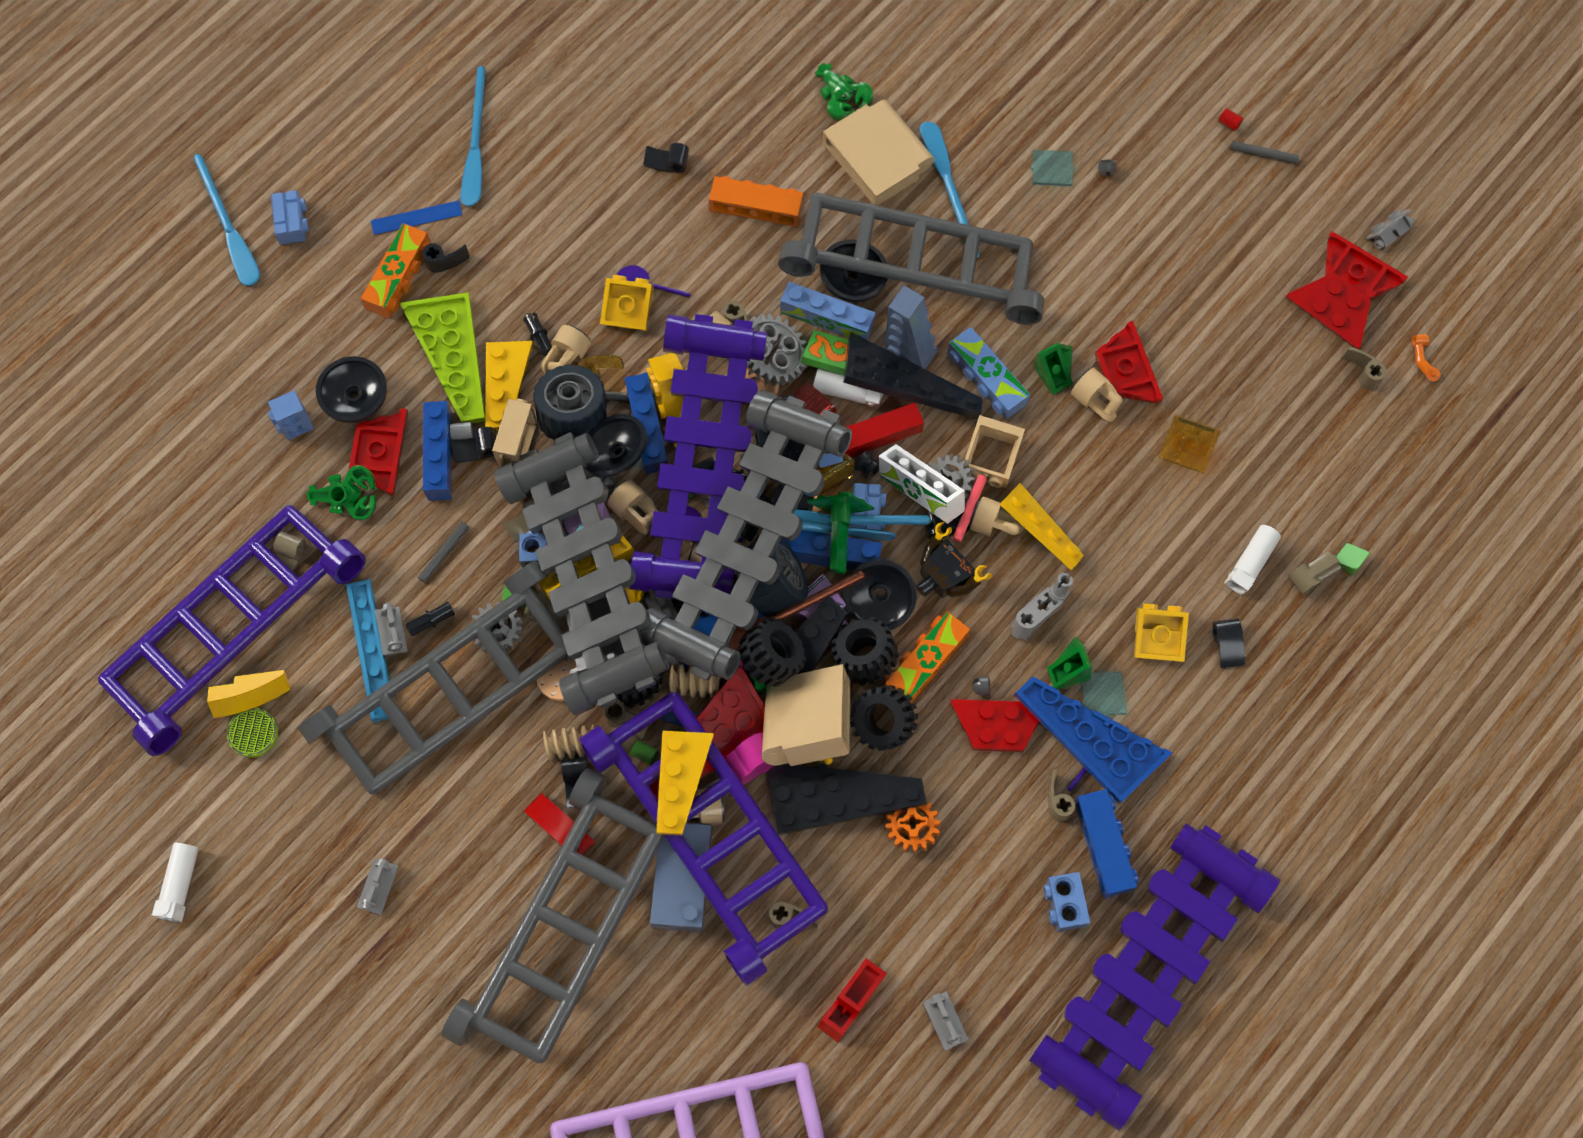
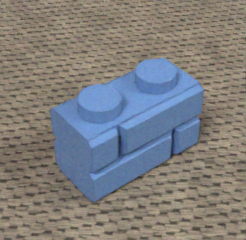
M296 190L272 194L274 231L279 244L284 245L292 242L306 241V232L310 231L308 219L304 218V212L308 211L305 198H301Z
M854 483L852 495L865 500L866 503L875 507V509L852 513L851 515H880L881 507L885 508L886 493H881L882 485ZM851 525V528L880 531L884 530L885 525Z

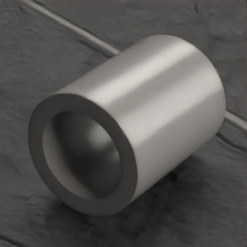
M472 422L450 424L451 440L473 438Z

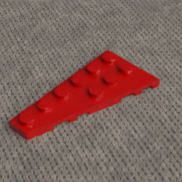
M739 665L735 674L722 685L696 718L706 733H714L712 741L723 757L726 758L743 741L755 734L763 733L765 705L742 666ZM707 759L700 778L714 770ZM660 779L649 785L657 798H659Z

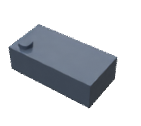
M686 823L683 836L699 857L711 849L712 827L711 825ZM664 837L657 850L650 925L652 929L703 932L706 896L666 837Z

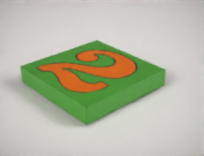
M814 330L802 356L801 363L844 375L848 339Z

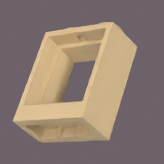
M508 399L492 449L499 468L511 462L517 463L521 461L520 455L529 452L538 423L532 404L526 400Z
M979 415L965 460L969 461L967 467L975 469L971 473V477L983 475L987 478L986 482L990 486L1007 488L1025 429ZM980 435L1014 445L1005 474L971 464Z

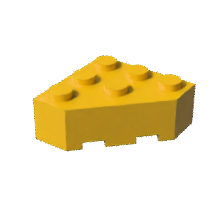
M669 353L648 359L650 367L646 368L656 395L655 401L661 418H665L666 421L667 416L681 418L684 397L671 395L674 369L683 370L677 355Z

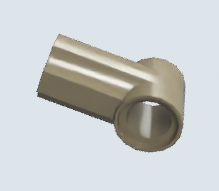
M1327 552L1309 564L1304 563L1297 567L1288 576L1301 594L1306 595L1318 587L1323 580L1338 572L1341 567L1337 557Z
M620 700L604 708L605 720L612 727H620L639 714L626 707ZM613 709H619L622 711V715L618 718H612L609 716V712ZM653 723L634 736L643 741L647 737Z

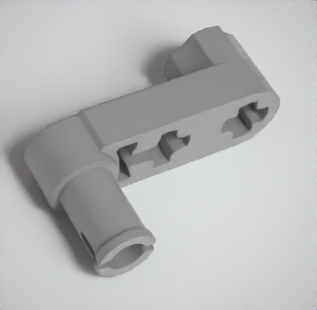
M1059 574L1056 583L1046 588L1017 613L1011 625V634L1016 639H1028L1036 628L1061 608L1069 595V588L1073 583L1072 576L1067 581L1070 574ZM1047 601L1048 605L1046 609H1042L1040 611L1038 607H1042Z

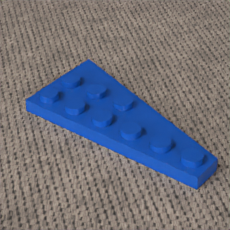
M1035 677L1030 678L1014 694L1104 789H1107L1108 793L1119 804L1172 754L1171 751L1162 749L1154 745L1151 740L1132 733L1129 728L1096 710L1092 711L1083 706V703L1076 699L1068 698L1061 694L1059 690Z

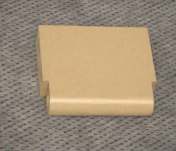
M881 100L871 107L866 104L823 131L824 146L873 205H880L918 181L919 175L930 168L935 160L886 100Z
M843 664L796 674L778 687L771 686L766 688L762 759L765 763L769 765L789 763L790 766L849 754L850 679Z

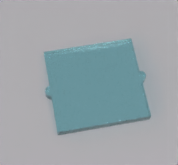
M1033 150V164L1031 165L1033 185L1072 186V172L1075 169L1073 166V152Z
M1101 670L1099 673H1091V680L1082 682L1085 707L1092 711L1096 710L1107 717L1109 715L1127 714L1122 671L1104 672Z

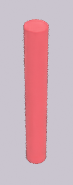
M978 475L965 506V511L962 513L952 539L956 542H962L987 480L983 475Z

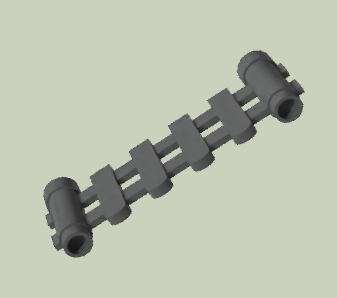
M761 390L751 400L747 411L748 426L770 434L763 448L751 443L749 444L739 464L743 469L750 471L741 491L727 487L717 507L720 512L728 515L719 535L705 530L695 550L698 556L706 559L696 580L683 574L672 595L676 600L683 602L676 619L673 620L671 615L655 608L648 609L650 615L649 626L639 631L645 646L658 641L663 647L670 664L675 666L677 660L690 665L693 667L691 671L693 675L708 682L712 676H719L728 680L737 671L741 655L738 651L731 649L728 643L736 627L748 630L755 624L758 611L749 601L759 582L771 585L777 580L780 574V565L772 559V556L781 538L793 541L801 533L803 523L794 512L803 494L815 497L823 489L825 478L821 472L816 470L823 454L831 453L841 457L845 454L851 442L852 431L847 427L841 426L840 415L825 409L821 415L805 409L807 405L805 401L789 396L787 401H784L778 395ZM789 439L805 445L797 462L781 456ZM768 480L785 486L775 506L759 500ZM747 523L762 529L753 550L737 544ZM724 567L740 574L730 595L714 588ZM702 611L718 618L710 635L693 629Z
M570 432L555 439L556 444L539 452L537 449H533L520 455L521 461L517 463L511 462L494 470V475L502 495L509 504L518 502L532 493L535 504L522 510L529 531L535 534L543 530L548 545L535 550L540 568L546 575L556 571L561 587L548 592L550 600L558 617L570 613L574 630L562 634L568 657L572 660L583 656L587 667L585 671L581 672L578 670L559 680L560 690L566 705L577 716L595 708L596 704L603 708L619 701L618 694L634 687L638 691H642L655 685V678L658 677L659 673L670 669L666 653L658 641L647 646L642 642L639 631L649 626L650 615L641 603H629L625 588L635 582V570L624 559L615 561L611 546L621 540V529L612 518L601 519L597 505L606 501L608 490L598 477L588 479L585 471L589 463L599 459L595 443L588 433L575 437ZM567 476L570 488L552 495L549 484ZM579 514L584 528L566 536L561 521ZM593 555L597 570L579 578L575 562ZM607 597L611 613L593 621L588 604ZM621 640L625 653L605 661L602 647Z

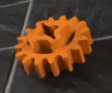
M928 803L926 806L910 807L905 810L895 811L893 815L887 814V821L891 823L886 824L885 827L886 831H892L888 834V839H896L894 847L897 848L903 845L905 853L909 848H913L914 854H917L918 847L926 851L927 843L935 844L932 836L940 835V831L936 828L940 827L941 823L940 820H934L938 817V812H930L932 809L931 803ZM916 811L922 812L926 817H922ZM907 812L903 818L898 819L903 813ZM910 822H915L916 829H911ZM923 832H928L923 838L919 839ZM900 834H905L910 840L903 838Z

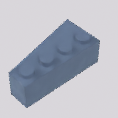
M906 286L901 288L888 307L884 349L926 369L937 354L938 348L933 345L935 337L930 333L932 325L927 319L929 313L925 298Z

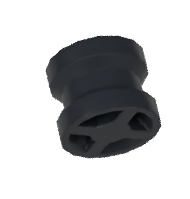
M866 450L855 461L853 468L856 471H861L863 477L869 480L879 471V459H875L873 453Z

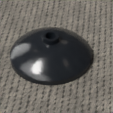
M857 240L839 241L831 245L826 251L854 257ZM870 244L867 260L887 264L882 253ZM820 264L819 268L821 280L827 290L834 296L849 302H864L876 297L884 289L888 279Z
M358 356L344 357L332 362L322 371L316 384V398L321 409L332 419L345 423L359 422L371 417L383 405L387 395V381L382 370L371 360ZM354 394H359L357 398H351Z
M626 414L613 415L598 422L595 428H592L588 434L595 443L599 459L589 463L586 470L594 476L608 478L620 475L631 469L639 461L646 449L647 432L643 424L637 418Z
M887 559L869 560L856 567L850 575L863 571L866 576L862 581L844 589L843 599L849 616L852 619L855 618L856 621L860 620V617L866 616L867 620L870 617H874L877 622L879 620L884 622L885 626H888L890 630L906 622L913 613L917 601L916 585L910 573L900 564ZM882 588L885 592L883 595H877L875 593L876 589Z

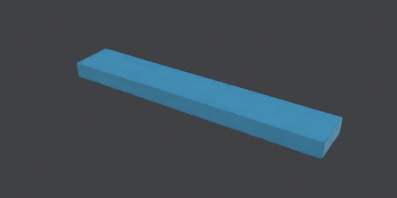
M366 579L346 584L366 696H369L389 682L390 676L386 656H383L375 616L377 608L372 581ZM380 706L370 713L372 723L389 719Z

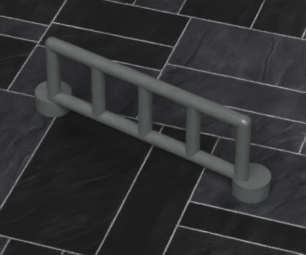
M813 193L809 200L802 240L787 241L781 247L778 266L783 272L792 276L805 277L813 274L817 263L1007 304L1006 317L1018 324H1036L1043 317L1044 297L1036 291L1027 289L1033 242L1026 237L822 193ZM822 208L861 216L854 257L819 250L814 247ZM875 219L913 227L907 268L867 260ZM927 231L966 239L960 279L920 271ZM979 242L1018 250L1012 291L973 282Z
M536 560L527 564L504 582L512 594L342 715L339 716L332 705H328L304 721L297 729L308 744L315 742L326 734L367 792L372 795L378 794L568 658L562 634L565 633L532 589L544 580L547 575L541 571L540 565ZM525 604L556 648L521 673L489 628ZM475 638H478L509 682L472 707L441 662ZM429 672L457 710L460 717L424 742L395 702L393 696ZM380 706L412 751L375 776L347 738L344 731Z
M586 768L580 775L569 798V804L581 810L476 1005L462 998L447 1018L442 1030V1037L461 1047L475 1029L536 1063H543L547 1060L665 837L664 835L656 834L657 824L601 796L606 784V776L590 768ZM597 812L647 837L626 877L576 852ZM568 866L618 891L597 932L547 906ZM539 920L589 946L568 987L517 962ZM509 976L559 1002L537 1044L487 1018Z

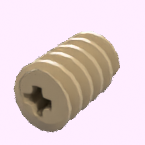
M682 664L678 671H675L674 665L671 666L669 678L670 692H677L680 689L681 696H685L689 690L691 697H695L699 691L700 697L704 699L708 692L710 698H712L720 689L721 677L712 676L708 682L691 673L692 666L689 667L687 672L684 671Z
M585 725L582 726L580 733L577 732L575 727H572L571 734L569 735L565 728H562L560 736L557 735L555 729L552 730L551 737H548L546 732L543 731L545 752L550 762L555 760L556 754L560 760H564L566 752L570 759L574 758L576 751L580 758L584 757L585 752L578 738L588 733Z

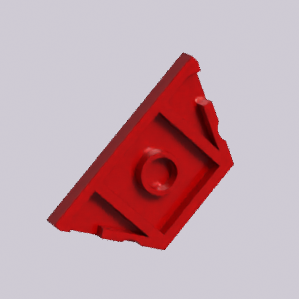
M1330 232L1327 239L1324 276L1334 272L1371 300L1404 284L1408 276L1335 232Z
M1334 272L1288 293L1286 298L1353 348L1360 349L1371 299Z
M1133 320L1129 321L1125 328L1112 336L1107 344H1103L1096 351L1095 357L1101 373L1110 381L1122 398L1162 403L1161 391Z
M402 408L399 410V413L387 417L382 415L373 421L357 424L349 469L352 466L358 465L370 469L376 482L375 487L390 496L395 494L408 417L406 408Z
M951 699V707L954 709L973 751L1023 752L1039 722L1020 701Z

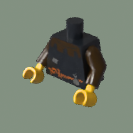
M944 522L938 523L935 527L936 534L932 535L924 548L920 560V574L924 580L916 588L924 597L933 590L942 598L946 596H966L981 584V580L991 579L992 573H987L983 577L982 570L987 566L980 565L975 569L947 538L943 541L942 538L951 534L952 528L949 527L944 534L941 532V526Z

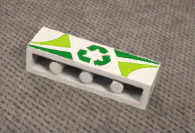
M895 444L879 455L880 477L947 524L965 511V490Z

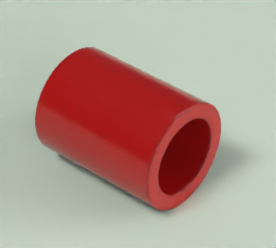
M1225 108L1218 122L1236 132L1244 118Z

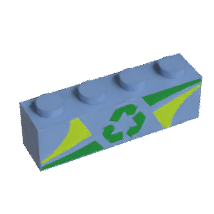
M788 282L780 300L781 314L847 338L850 332L868 340L875 324V312L792 282Z
M972 327L949 342V359L962 368L966 379L974 382L979 394L983 398L987 397L998 415H1002L1007 420L1028 405L1030 398L1028 391Z

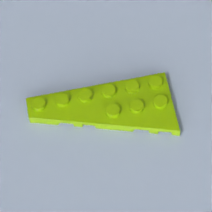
M469 292L401 302L400 305L461 423L485 422Z

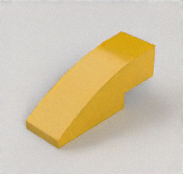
M284 670L235 676L234 684L209 687L207 703L213 718L229 716L253 709L288 692L290 685Z

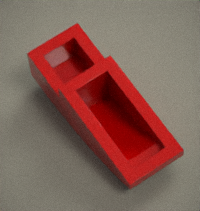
M542 793L524 810V813L559 846H562L574 824L571 818ZM586 833L576 852L585 855L595 845V841Z
M865 958L821 1019L817 1028L839 1043L887 973Z

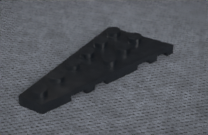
M850 332L843 383L978 420L982 408L981 397Z
M789 763L774 765L767 771L778 835L927 805L922 778L834 768L824 770L816 766L805 768L803 765L790 766Z

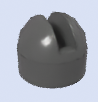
M1116 160L1098 161L1099 173L1106 177V172H1109V176H1112L1116 171Z
M980 676L973 681L972 689L974 693L981 696H990L989 676Z

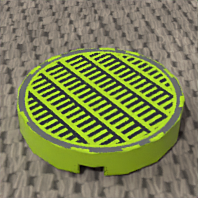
M253 708L240 712L231 719L227 728V739L230 746L239 755L247 758L260 757L263 753H266L268 750L270 751L274 747L278 739V726L274 718L267 711Z

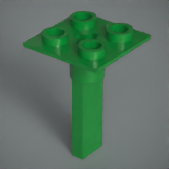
M848 491L838 492V495L833 496L818 495L817 498L809 499L807 502L831 515L830 570L838 574L846 573L850 514L874 510L875 507L866 503L865 500L853 496Z

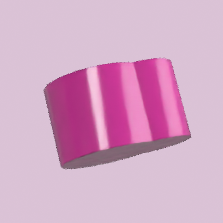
M763 733L749 737L725 758L743 785L774 766L765 763L762 759Z

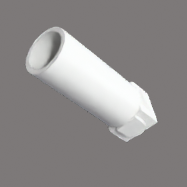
M818 369L813 384V391L858 402L869 407H880L882 393L843 383L844 375Z
M1260 525L1232 572L1228 574L1224 584L1239 595L1247 592L1252 587L1259 572L1281 539L1280 533L1270 526Z
M173 843L159 899L155 902L152 916L162 920L182 922L186 908L184 904L199 851L198 847L183 843Z

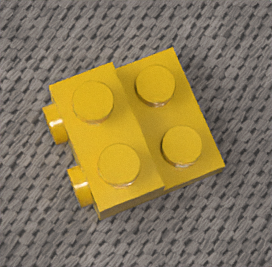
M613 275L612 279L606 278L600 324L647 331L654 285L649 284V280L643 278H636L635 282L626 281L627 277Z
M1143 603V608L1137 607L1134 657L1184 662L1189 613L1182 611L1183 607L1168 605L1167 610L1158 609L1157 604Z

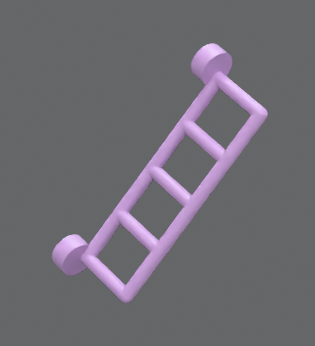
M803 1062L555 1121L550 1126L551 1138H568L567 1135L612 1124L615 1138H632L629 1120L674 1110L679 1137L696 1138L690 1105L735 1095L744 1138H760L750 1091L795 1080L808 1138H825L809 1068Z

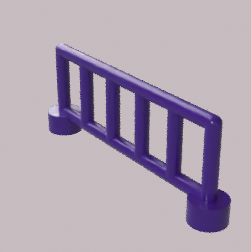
M287 505L99 675L98 682L137 723L133 730L135 741L150 756L162 755L169 751L181 736V727L171 718L173 714L326 573L338 584L348 583L362 571L366 557L347 539H341L333 543L299 510L292 505ZM289 522L323 553L321 559L300 578L265 546ZM253 555L288 587L264 611L256 606L229 579ZM217 588L251 621L227 645L192 613ZM179 622L214 655L189 680L154 646ZM142 656L177 690L156 711L150 713L117 681Z
M677 692L669 693L608 735L598 725L578 738L584 752L600 773L613 764L617 766L656 824L658 798L649 785L660 779L661 759L640 773L620 744L671 710L687 732L706 733ZM712 741L706 759L721 780L693 799L687 821L730 792L750 822L699 857L683 835L664 836L737 942L724 950L723 953L741 981L748 986L768 972L762 959L824 916L828 911V905ZM759 834L779 864L727 900L707 870ZM789 877L809 907L757 943L737 912Z

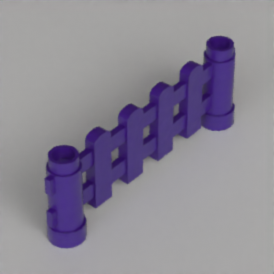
M670 314L667 316L663 352L679 355L690 353L688 369H674L671 395L684 398L681 418L667 416L664 442L676 443L677 447L674 465L660 463L657 489L670 491L667 513L653 512L650 536L663 538L661 557L654 556V553L634 551L631 566L635 570L636 580L629 586V590L644 592L655 590V597L674 600L672 595L683 574L696 580L706 559L702 557L701 562L680 560L682 541L699 543L705 530L719 535L726 521L727 514L720 512L717 507L727 487L741 491L745 483L744 477L741 474L732 473L735 451L746 452L751 443L750 429L739 425L741 405H750L751 400L758 393L756 381L745 378L747 361L750 362V359L764 360L767 332L754 331L752 321L735 319L734 325L713 323V316L695 314V320H689L685 316ZM708 356L729 359L727 376L706 373ZM702 399L723 402L721 423L699 420ZM695 446L717 449L714 470L692 468ZM689 494L710 496L707 518L686 515ZM724 568L714 588L730 595L733 590L735 571Z
M1187 823L1184 825L1170 846L1171 850L1181 856L1180 859L1182 861L1173 875L1166 870H1159L1150 879L1148 891L1157 899L1146 916L1134 911L1123 920L1120 931L1129 941L1119 957L1116 959L1111 954H1104L1095 962L1092 973L1101 984L1088 1002L1082 997H1075L1066 1006L1064 1018L1073 1026L1063 1042L1059 1041L1058 1043L1046 1034L1029 1059L1031 1063L1041 1069V1075L1038 1078L1041 1082L1054 1091L1058 1085L1078 1098L1075 1104L1076 1107L1090 1117H1093L1095 1112L1099 1113L1102 1120L1118 1131L1128 1121L1140 1102L1142 1095L1127 1084L1119 1083L1116 1079L1126 1064L1139 1072L1155 1048L1142 1039L1155 1020L1167 1028L1183 1005L1171 997L1182 977L1194 985L1198 982L1211 962L1198 952L1210 934L1223 942L1238 920L1226 911L1231 901L1237 896L1241 899V903L1259 914L1280 883L1279 878L1264 868L1259 869L1255 866L1258 859L1243 849L1237 854L1220 843L1219 839L1222 835L1207 825L1202 830H1196ZM1199 871L1218 884L1209 899L1189 886ZM1173 910L1193 922L1182 941L1162 928ZM1145 952H1148L1165 964L1164 969L1154 984L1134 971ZM1118 994L1138 1008L1126 1027L1106 1015L1107 1010ZM1089 1038L1110 1051L1099 1068L1079 1054Z

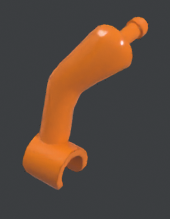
M1427 334L1414 335L1412 345L1415 347V363L1427 379L1433 382L1437 381L1441 376L1439 369L1434 368L1428 363L1424 356V346H1428L1429 336Z

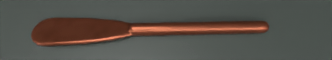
M858 571L814 593L800 603H796L771 616L759 618L748 630L736 627L728 643L730 648L738 651L739 641L743 635L762 620L775 618L776 620L780 619L783 621L829 596L862 581L866 576L865 573Z

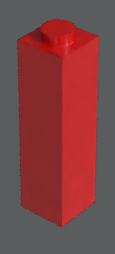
M916 403L847 426L852 431V438L847 451L843 455V459L846 460L860 455L866 450L871 451L922 433L924 421Z

